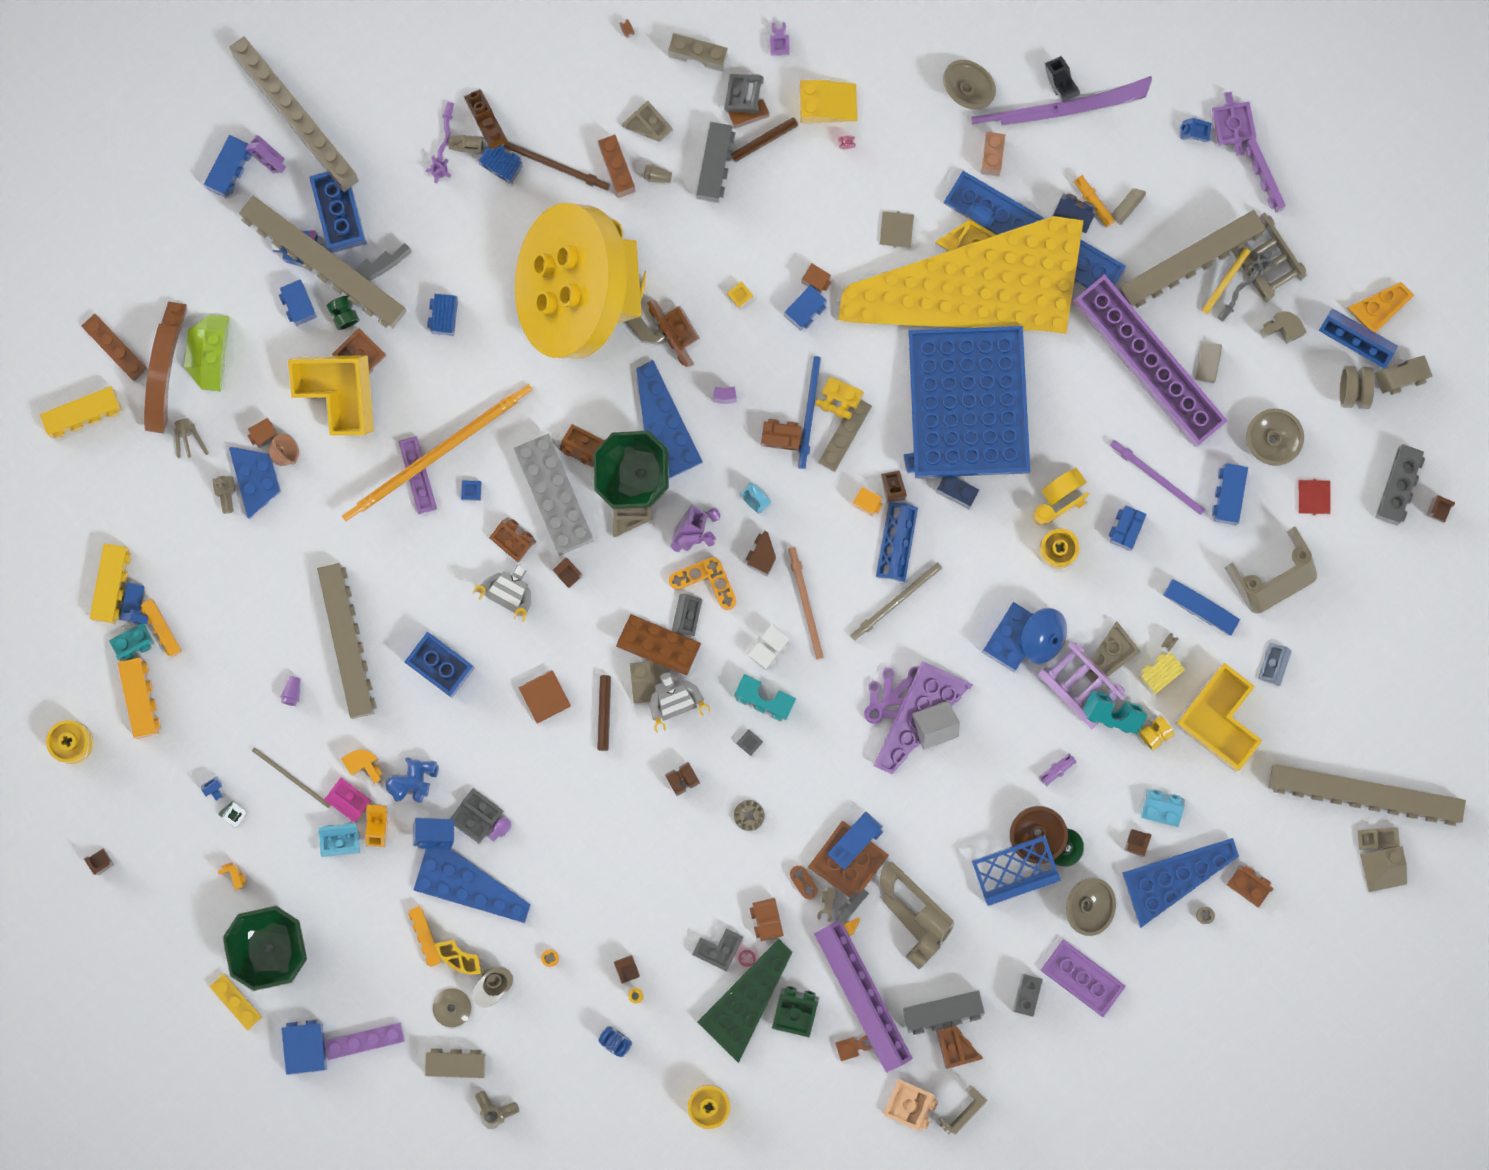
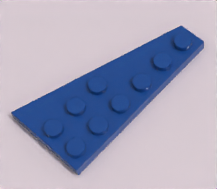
M654 360L636 368L644 431H650L669 449V479L702 464L703 461Z
M1227 839L1122 872L1139 927L1145 926L1197 886L1238 858L1239 855L1234 839Z
M429 847L425 850L414 891L519 922H526L531 904L451 848L440 850L437 847Z

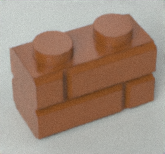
M768 419V422L764 421L761 446L798 451L802 426H798L797 422L788 421L787 424H781L779 420Z

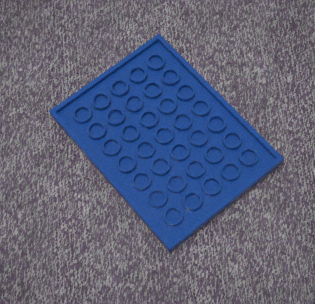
M1023 326L908 330L915 478L1030 474Z

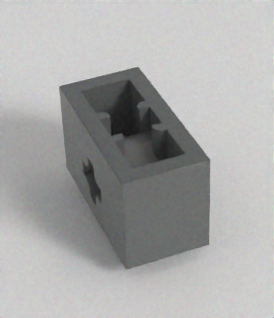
M1026 974L1021 975L1012 1012L1034 1017L1042 978Z

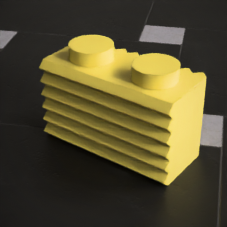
M1165 652L1155 659L1157 663L1151 667L1149 664L1141 670L1143 675L1139 678L1153 695L1185 671V668L1171 652L1167 655Z

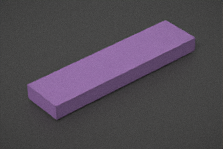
M417 436L398 441L406 468L422 457ZM425 468L409 480L419 515L438 510Z

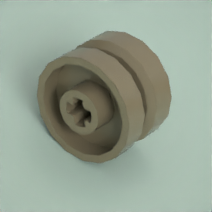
M1344 366L1339 393L1342 408H1352L1355 403L1359 409L1371 408L1375 387V375L1372 367H1361L1358 372L1355 366Z

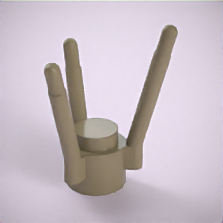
M188 418L177 420L175 422L176 428L174 429L177 458L181 457L180 437H183L187 457H191L187 436L191 435V431L204 453L208 455V451L196 431L195 424H190Z

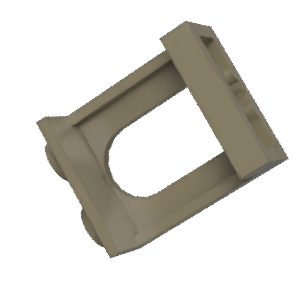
M971 1085L965 1091L974 1100L953 1123L949 1125L941 1117L939 1118L942 1122L939 1126L948 1134L952 1132L956 1135L988 1101Z

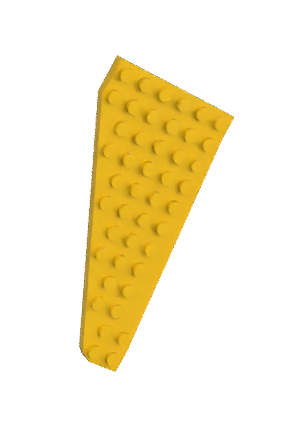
M1052 216L852 283L842 292L838 320L866 324L959 328L1023 326V330L1066 334L1083 220Z

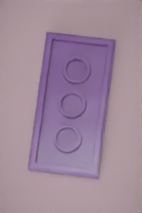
M1064 939L1040 970L1101 1017L1105 1016L1126 987Z

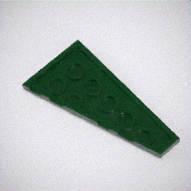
M780 939L697 1021L738 1063L792 955V951Z

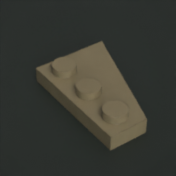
M1116 621L1091 660L1108 677L1138 654L1140 649ZM1092 669L1085 674L1091 683L1099 677Z

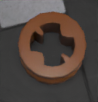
M628 19L625 20V23H619L626 38L630 34H635Z

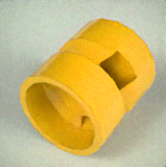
M1161 715L1151 721V726L1146 725L1138 732L1142 740L1152 751L1161 746L1162 741H1168L1175 735L1171 726Z

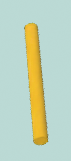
M1245 247L1201 311L1206 314L1209 313L1251 251Z

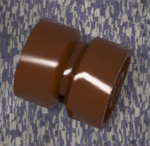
M689 762L679 766L678 771L672 770L665 774L676 796L686 792L687 787L692 789L700 784Z

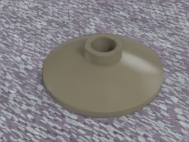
M455 988L441 991L433 1002L434 1017L441 1025L446 1027H458L464 1024L471 1014L469 997L463 991ZM450 1004H453L455 1006V1010L453 1012H450L448 1010V1006Z

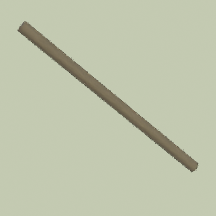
M253 748L252 752L328 809L331 805L258 749Z

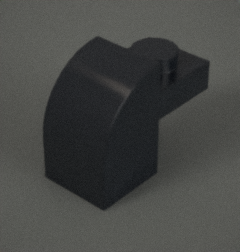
M1062 56L1045 63L1051 87L1054 93L1059 95L1062 102L1080 95L1078 87L1071 78L1070 67Z

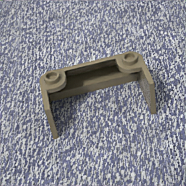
M1296 526L1287 531L1296 547L1292 552V560L1296 566L1271 581L1263 584L1256 575H1249L1242 579L1233 562L1225 567L1251 612L1256 614L1262 613L1316 581L1317 571L1311 551Z

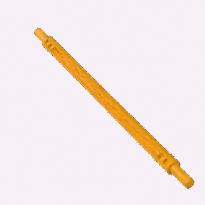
M527 384L515 394L511 393L356 503L355 507L342 515L344 521L347 522L361 511L364 512L502 415L516 405L519 399L533 390L532 387Z

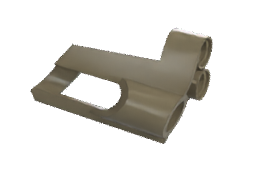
M887 862L882 867L880 874V885L884 891L883 902L919 941L905 957L920 970L941 948V944L947 939L953 929L954 920L893 862ZM897 878L926 905L918 915L894 894V885Z

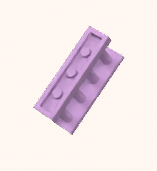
M1071 641L1068 644L1071 650L1052 669L1049 668L1047 670L1044 668L1038 673V676L1092 730L1099 722L1093 723L1089 721L1083 711L1084 702L1089 698L1092 691H1096L1105 683L1112 690L1109 694L1112 700H1115L1117 697L1123 700L1126 697L1124 694L1126 691L1119 683L1115 685L1083 652L1085 649L1081 644ZM1078 655L1085 664L1065 683H1060L1056 679L1057 674ZM1092 669L1099 677L1079 697H1074L1070 693V688Z

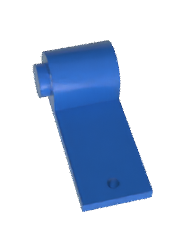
M865 811L827 855L845 870L873 838L875 840L879 838L883 833L881 830L883 826Z

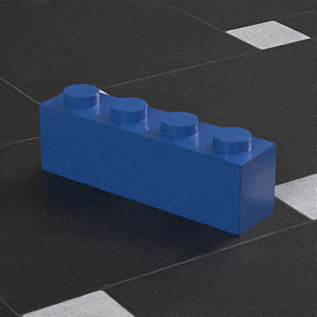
M1333 308L1319 329L1321 333L1384 369L1398 348V345Z

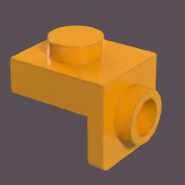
M228 863L221 866L222 869L218 870V874L222 875L230 872L235 890L245 888L244 883H247L244 872L240 871L239 865L233 866V863Z

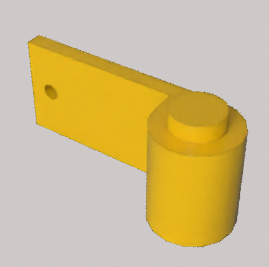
M1088 492L1056 513L1047 504L1039 505L1033 513V520L1037 525L1045 526L1076 506L1079 509L1087 504V501L1085 502L1084 500L1088 498L1089 494Z

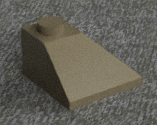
M654 662L630 663L634 703L650 702L652 694L656 692L655 685L662 683L660 676L664 673H670L669 668Z
M1403 846L1360 854L1368 892L1407 884V864Z

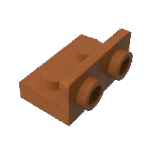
M571 424L562 439L559 450L565 455L593 467L594 452L605 440Z
M509 517L502 520L489 537L516 562L521 561L528 550L537 542L530 532L524 531L516 520Z
M1247 865L1245 867L1239 866L1226 885L1259 908L1269 892H1272L1274 888L1270 886L1271 882L1266 878L1257 877L1255 875L1256 871Z

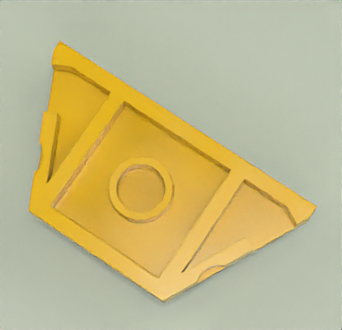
M969 219L942 238H939L935 244L950 251L995 236L996 234Z

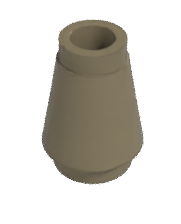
M654 164L646 165L643 179L648 180V182H671L672 172Z

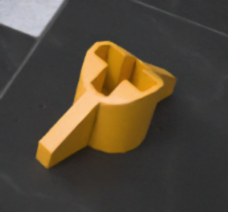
M859 917L843 924L849 936L855 933L861 921Z

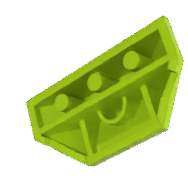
M210 314L188 329L184 368L202 390L221 392L229 316Z

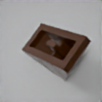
M900 470L881 474L886 503L905 500L907 494Z

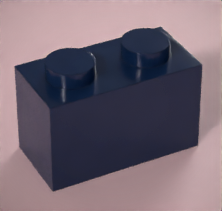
M1063 193L1053 216L1083 220L1082 232L1087 233L1098 208L1094 207L1095 205L1091 202L1078 200L1073 194Z
M943 477L936 490V493L967 509H970L979 492V489L956 477Z

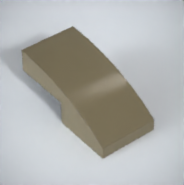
M1398 827L1357 830L1359 850L1400 846Z

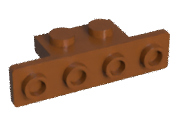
M656 300L648 301L650 314L656 317L659 322V329L667 335L668 344L672 349L676 350L679 362L683 366L685 365V367L693 366L694 363L685 348L700 339L682 307L678 306L665 315Z

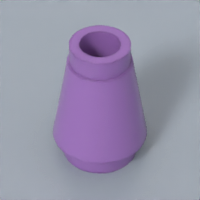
M289 677L280 696L282 698L281 703L296 706L300 697V678Z

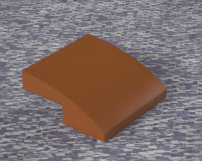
M553 670L518 687L537 724L571 707Z

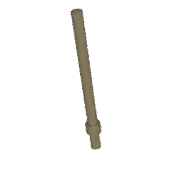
M937 562L869 620H864L850 637L855 641L865 632L868 633L872 630L873 625L940 571L942 566Z

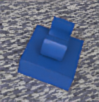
M216 776L203 784L201 791L205 797L212 794L213 798L218 800L222 797V793L219 790L222 787V782Z

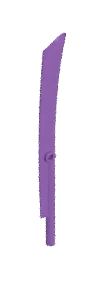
M1148 76L1116 89L1065 102L971 117V122L973 125L1000 120L1001 125L1114 106L1145 98L1152 82V77Z

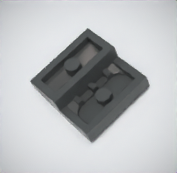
M472 788L450 819H454V826L480 844L504 810Z

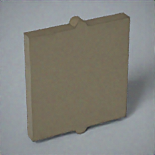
M883 211L880 245H889L894 248L897 246L911 248L914 214L900 213V211H897V213Z

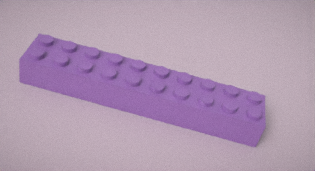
M1105 274L1072 301L1194 447L1200 445L1228 421Z

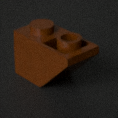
M764 530L763 534H758L754 542L757 546L754 551H749L745 560L748 561L747 567L768 576L776 561V555L769 534Z

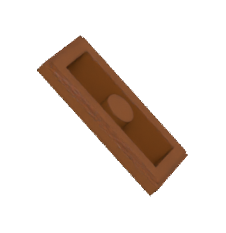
M764 99L758 100L759 111L757 114L728 112L733 128L735 129L769 117L770 114Z

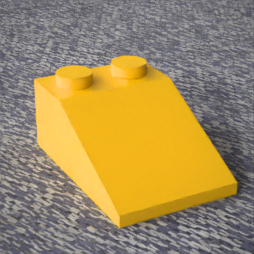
M800 80L801 123L856 122V84L826 80Z

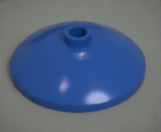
M1043 608L1035 612L1026 622L1021 635V649L1023 655L1029 661L1036 664L1047 663L1056 657L1063 648L1067 637V623L1060 611L1053 608Z

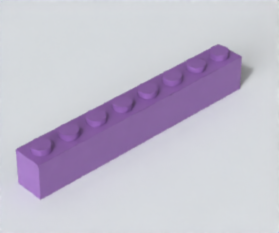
M837 921L814 933L885 1072L894 1070L912 1060L913 1058L844 925Z

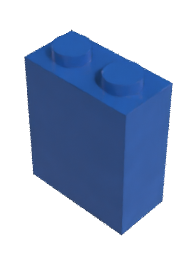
M317 1020L306 1021V1025L299 1026L298 1022L286 1023V1027L281 1028L286 1075L327 1070L323 1023H318Z

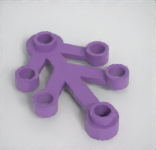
M914 666L910 668L908 677L893 691L892 678L894 671L891 668L884 669L882 673L884 678V699L879 704L878 691L880 690V684L877 681H872L869 684L870 705L864 711V717L869 723L876 724L882 718H896L899 710L885 711L884 709L888 705H902L905 697L898 696L912 684L914 679L912 672L918 671L919 667ZM885 671H891L892 676L886 677ZM877 684L878 689L875 691L872 690L871 685ZM876 711L877 717L872 718L870 712Z

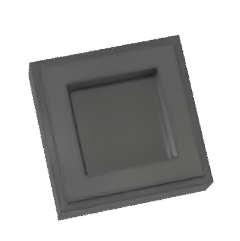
M748 729L736 744L748 755L752 756L763 741Z

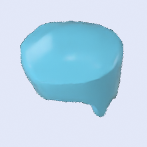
M751 482L748 483L740 496L744 495V501L758 514L772 503L765 491Z

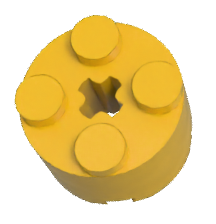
M1054 529L1048 532L1039 546V555L1042 561L1054 569L1068 567L1079 554L1078 539L1074 533L1067 529ZM1059 545H1061V546H1062V549H1061L1062 551H1060V552L1058 553V552L1056 551V549H1057L1056 547H1058Z

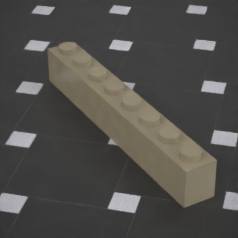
M1252 210L1120 286V289L1132 307L1136 306V308H1139L1147 303L1146 299L1150 297L1154 299L1162 295V290L1167 287L1172 289L1178 286L1181 279L1185 277L1187 280L1197 274L1195 271L1211 267L1213 265L1212 262L1219 258L1221 261L1230 256L1229 252L1235 248L1239 251L1246 247V242L1253 239V241L1260 239L1264 236L1265 227L1255 210Z
M340 563L319 567L317 571L349 716L351 719L375 714L374 709H377L376 701L370 695V690H373L372 683L366 677L368 665L367 661L362 659L361 654L364 653L362 641H358L357 634H360L358 623H354L353 618L356 615L354 604L350 605L349 597H352L350 586H346L345 578H348L346 567H342Z

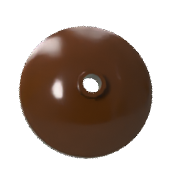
M1032 806L1021 811L1014 818L1009 832L1012 846L1045 835L1053 860L1062 853L1068 839V830L1063 818L1055 810L1045 806ZM1036 829L1041 830V833L1039 835L1034 834V831ZM1043 841L1036 843L1032 851L1041 855L1045 848ZM1019 849L1016 851V854L1024 860L1028 851ZM1030 853L1027 862L1037 864L1040 857ZM1043 859L1041 863H1047L1049 861Z

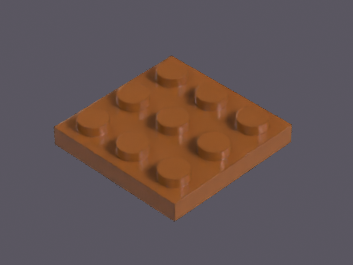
M842 820L808 868L850 898L854 892L859 894L863 888L865 889L889 854L870 841L844 870L827 855L851 828L850 825Z

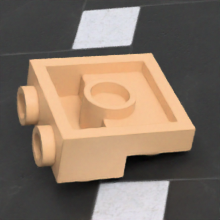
M898 1079L883 1115L922 1132L923 1129H927L929 1126L930 1118L928 1116L930 1112L934 1111L938 1105L937 1096Z

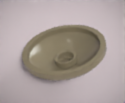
M957 60L952 62L944 71V87L957 104L968 109L980 110L988 107L994 100L996 95L994 80L981 65L969 60Z
M1267 409L1256 415L1250 422L1246 434L1247 445L1253 456L1260 462L1272 466L1284 465L1292 461L1300 453L1304 444V431L1299 420L1290 412L1283 409ZM1270 436H1274L1276 442H1271Z
M1086 878L1078 882L1072 888L1066 902V916L1070 926L1077 933L1086 936L1098 935L1106 930L1111 924L1116 911L1114 891L1107 882L1098 878Z

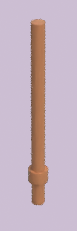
M796 547L788 548L792 562L790 564L791 570L795 574L816 660L822 659L824 657L801 570L803 569L802 563L798 559Z

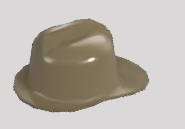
M504 967L488 968L473 987L472 1000L479 1007L487 1008L493 1006L512 987L513 975Z

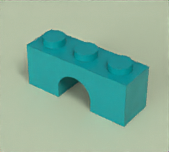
M744 674L734 694L737 697L736 701L743 705L750 703L754 705V710L763 714L767 711L772 714L771 717L780 722L782 719L787 720L796 698L779 690L773 700L765 701L758 694L761 682Z
M1095 690L1092 691L1083 707V711L1089 721L1093 723L1100 722L1109 728L1115 727L1125 733L1137 734L1148 716L1141 705L1125 700L1120 709L1112 711L1115 704L1111 697Z

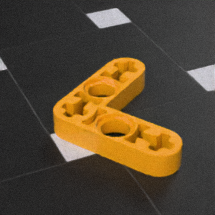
M715 557L705 559L674 572L669 577V584L674 590L683 589L708 578L721 608L731 610L736 605V597L722 564ZM711 561L714 564H718L716 566L717 573L722 572V575H717L713 579L711 578V575H714L713 570L707 568L710 566L709 562ZM694 568L699 569L701 572L700 577L697 579L691 578L689 574ZM683 572H686L690 582L686 583V579L682 580L680 586L672 583L675 576L682 578L684 577ZM719 578L726 582V586L723 589L715 587V581ZM729 589L730 592H726L729 599H733L731 606L723 605L722 602L725 601L723 594L719 596L718 593Z

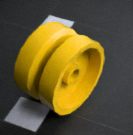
M70 720L60 721L52 726L46 738V746L50 755L60 762L69 764L80 763L88 758L94 744L93 736L89 729L81 723ZM72 739V742H70L71 745L69 746L68 741Z
M703 1085L691 1094L688 1101V1114L697 1126L703 1129H714L721 1126L727 1120L730 1113V1101L727 1094L721 1088L715 1085ZM711 1103L713 1108L711 1110H707L705 1108V1105Z

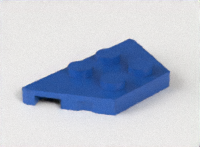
M229 447L247 518L250 519L281 492L275 467L269 454Z

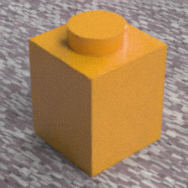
M861 487L852 506L873 516L874 512L879 513L883 505L880 502L882 497Z

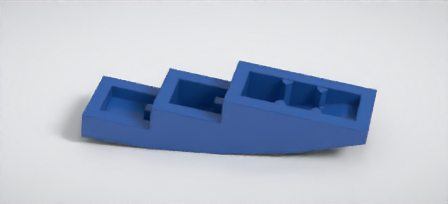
M1174 579L1170 581L1163 594L1164 597L1192 615H1196L1209 625L1215 626L1229 636L1233 634L1240 621L1235 615Z

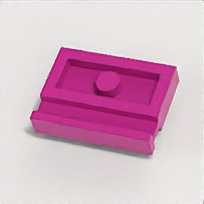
M341 777L324 799L354 823L357 822L358 818L366 810L367 804L372 802L370 798Z

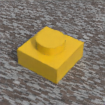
M742 281L727 292L728 297L738 308H741L754 297Z

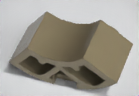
M1425 355L1375 372L1382 394L1390 393L1391 395L1402 392L1401 388L1415 384L1416 387L1427 383L1426 379L1433 377Z

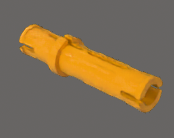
M1084 175L1079 176L1077 180L1073 181L1083 194L1082 198L1098 208L1096 214L1105 225V228L1116 221L1095 193V188H1092L1084 178Z

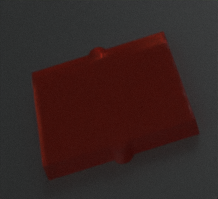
M1315 478L1313 480H1298V514H1312L1313 516L1316 514H1330V481H1321Z

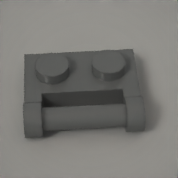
M730 74L724 106L725 111L757 114L759 111L760 87L763 84L764 77L755 74ZM749 83H753L750 104H746Z

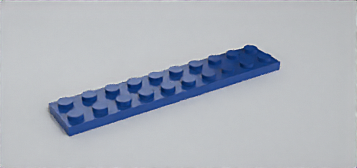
M964 170L943 203L968 219L970 217L966 213L973 202L981 203L994 211L993 216H995V219L990 227L986 225L985 228L996 235L1045 219ZM1080 240L1074 281L1089 288L1105 274L1115 286L1126 265L1085 241Z

